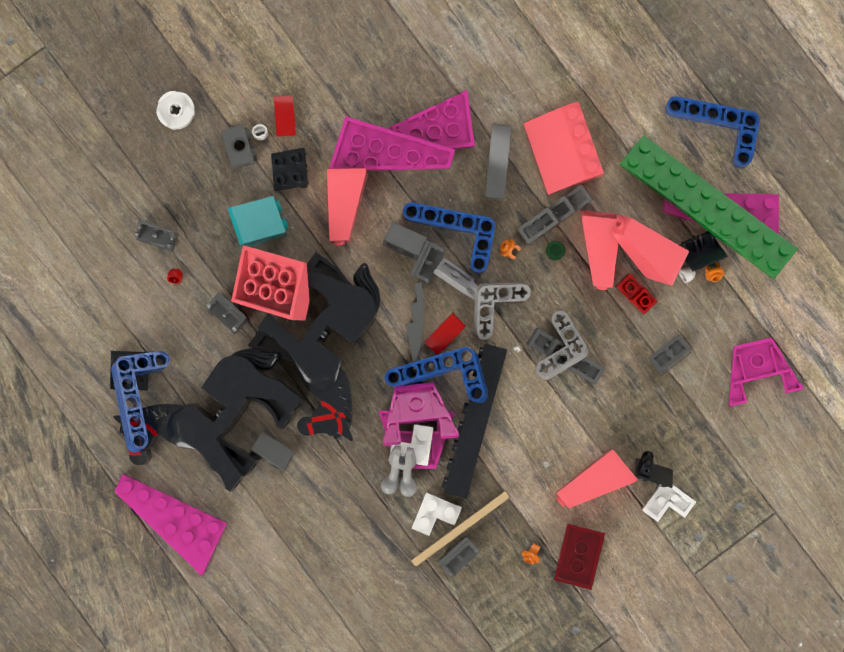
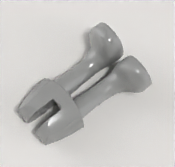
M395 445L388 459L391 464V472L382 480L381 489L386 494L395 493L398 488L399 470L401 469L403 470L400 491L402 495L411 497L417 491V485L411 477L412 467L416 465L414 448L407 447L405 456H401V446Z

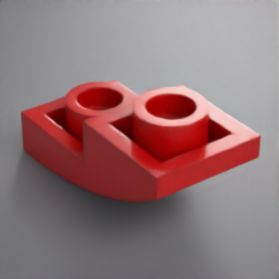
M273 96L276 136H295L293 96Z
M630 273L615 285L643 315L658 302Z
M452 312L425 339L424 343L439 355L466 325Z

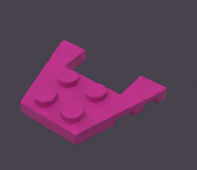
M772 337L733 346L729 407L747 403L743 387L744 382L778 374L781 375L785 394L803 390L802 384L797 380L795 373L790 369Z
M433 382L395 387L383 446L401 444L399 425L439 420L441 439L459 437L458 430L455 428Z
M379 411L384 430L386 431L390 411ZM447 411L451 419H453L454 411ZM437 420V431H433L428 466L416 464L412 469H436L446 440L441 439L439 420ZM399 431L401 442L412 443L413 431Z

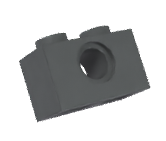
M242 124L221 131L233 170L256 164L254 158H257L255 147H251L249 140H252L249 128L245 129ZM238 143H245V148L242 151L235 149Z

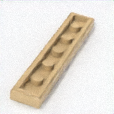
M504 491L411 559L412 563L418 566L509 499L507 493Z

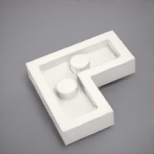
M414 424L412 443L401 442V444L396 445L401 446V456H405L407 447L414 448L416 464L428 466L433 427Z
M674 485L672 488L658 486L642 511L657 522L668 507L685 518L696 501Z
M426 493L411 529L429 536L437 518L455 525L462 507Z

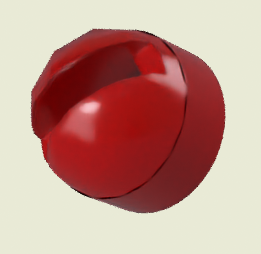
M174 268L170 269L167 274V281L172 284H180L182 282V271L179 268H176V270Z

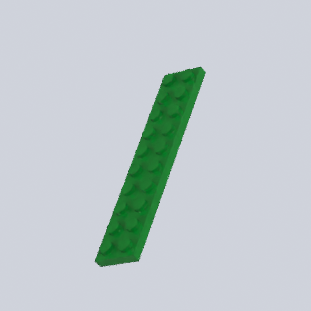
M644 135L620 163L622 168L772 279L778 276L798 250L797 247Z

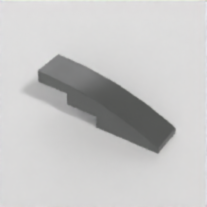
M492 125L485 198L504 200L511 126Z
M581 184L518 228V231L527 244H530L594 199L585 186Z
M422 282L414 283L417 302L410 303L413 323L406 324L413 362H416L418 359L424 328Z
M539 328L534 330L527 342V345L547 357L566 346ZM560 356L557 363L564 364L567 361V357ZM587 357L567 368L593 385H596L605 368Z

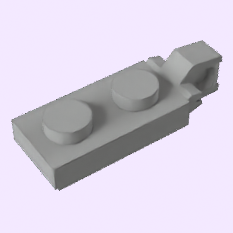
M443 258L433 273L475 300V291L478 287L475 278Z

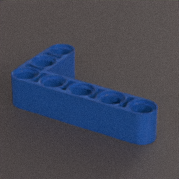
M678 96L671 97L665 105V111L671 117L738 130L732 162L737 168H745L752 161L760 122L759 115L756 112ZM670 103H677L679 110H672ZM689 107H696L698 114H691ZM708 110L715 111L716 118L709 117ZM726 115H734L735 121H728ZM745 118H751L754 124L752 126L747 125ZM742 136L749 137L750 144L743 143ZM739 154H743L746 156V163H742L739 161Z
M407 203L404 206L403 216L409 222L476 235L470 267L477 274L486 271L495 231V222L491 218L418 203ZM409 208H415L417 214L410 217L406 214V211ZM432 211L436 217L434 220L429 221L425 218V214ZM451 215L454 217V222L446 224L443 220L444 217ZM465 219H470L473 222V226L466 228L462 222ZM485 222L490 223L492 229L488 232L483 231L481 225ZM480 241H485L488 244V248L480 250L477 244ZM476 260H482L484 262V267L482 269H477L474 267V262Z
M469 347L459 348L390 369L384 376L385 382L388 385L398 387L461 370L469 399L476 403H483L488 398V390L478 354ZM467 352H471V360L465 362L464 355ZM452 357L454 360L453 365L447 367L446 360ZM434 363L435 370L428 372V365ZM416 368L417 374L411 378L410 371ZM476 370L477 377L474 380H470L469 373ZM394 374L399 375L396 383H392V376ZM477 389H481V397L475 399L474 392Z
M164 351L122 356L111 367L126 446L133 453L140 452L148 444V435L135 376L161 372L170 363V357ZM156 358L161 359L163 365H158ZM137 361L143 362L144 368H140ZM118 364H123L126 368V371H122L118 367ZM122 382L128 383L130 389H125L122 386ZM126 401H131L133 408H129L126 405ZM130 419L136 421L137 427L131 426ZM134 438L140 440L141 446L134 444Z

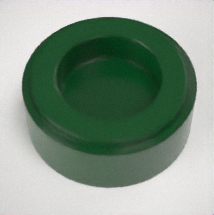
M559 241L550 242L546 248V255L551 260H560L565 254V246Z

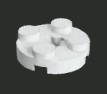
M170 91L159 99L156 113L164 126L172 130L187 127L195 117V106L187 94ZM173 106L181 107L178 115L171 114Z

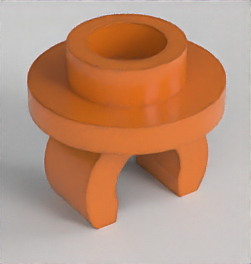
M508 239L501 243L500 254L504 257L507 256L508 258L515 259L516 257L512 255V250L520 251L521 248L515 245L513 239Z
M719 262L715 263L716 268L711 269L709 265L705 267V277L708 281L717 282L724 276V270L720 268Z
M533 543L529 551H522L523 560L529 564L539 563L540 558L537 556L540 546Z

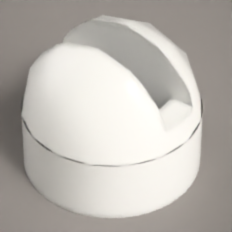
M257 124L253 127L252 134L256 140L263 141L268 136V130L263 124Z
M689 266L679 271V275L684 283L692 281L696 274L695 271H691Z

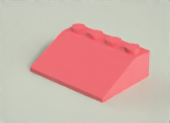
M579 101L523 123L548 195L597 179L604 174Z
M243 245L231 302L290 320L305 321L310 302L307 263Z

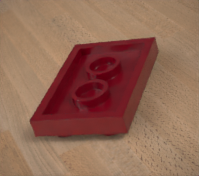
M567 523L553 580L592 590L605 533Z

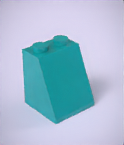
M273 196L227 208L242 248L243 245L252 247L287 235L286 229L289 227L286 218H281L280 211L283 210L280 201L275 200Z

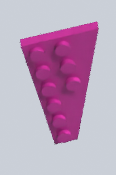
M467 90L388 128L389 130L452 149L475 147Z
M345 116L329 169L366 168V171L450 169L455 149Z
M723 193L779 234V194ZM663 198L664 213L697 223Z
M122 474L114 492L203 576L227 522Z

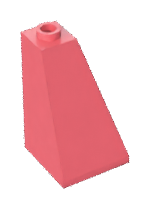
M366 168L327 169L329 241L334 243V246H345V243H350L367 181Z
M580 210L593 286H596V289L608 290V287L613 288L618 241L612 235L611 230L619 214Z
M619 215L611 230L612 235L647 279L672 286L689 251L636 220Z
M609 449L556 492L558 495L556 500L562 507L566 505L567 508H571L632 484L638 479L613 449Z

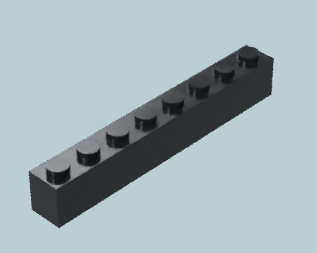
M486 343L484 347L479 349L478 357L481 358L480 364L488 390V398L483 403H476L472 400H469V403H464L462 413L465 414V418L458 425L457 430L460 432V436L453 443L452 451H455L453 459L449 458L447 469L450 472L448 477L444 476L441 487L445 489L444 493L467 499L508 349ZM476 370L473 371L472 376L477 377ZM477 389L474 392L475 399L481 397L482 391Z

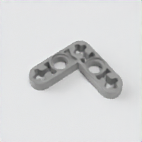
M520 282L480 284L475 291V335L482 340L489 339L493 334L494 302L525 301L531 293L529 286ZM504 287L507 288L506 296L500 297L499 290ZM521 288L525 290L523 293H521V296L517 293H513L512 291H520ZM486 289L489 292H493L494 295L485 294L484 297L483 295H481V292H484ZM483 307H487L489 310L488 314L481 317L480 310ZM480 320L484 321V327L487 329L483 334L480 333V330L483 329V323Z
M564 311L555 312L552 316V323L566 346L537 364L536 371L544 380L551 379L584 359L588 354V347L568 314ZM561 317L566 324L564 328L558 320ZM567 332H575L574 337L566 339L565 335ZM576 342L578 346L581 348L582 352L580 353L577 352L575 346L573 345ZM560 356L567 357V361L564 364L557 363ZM544 367H547V368H548V372H547V373L544 372V370H543Z

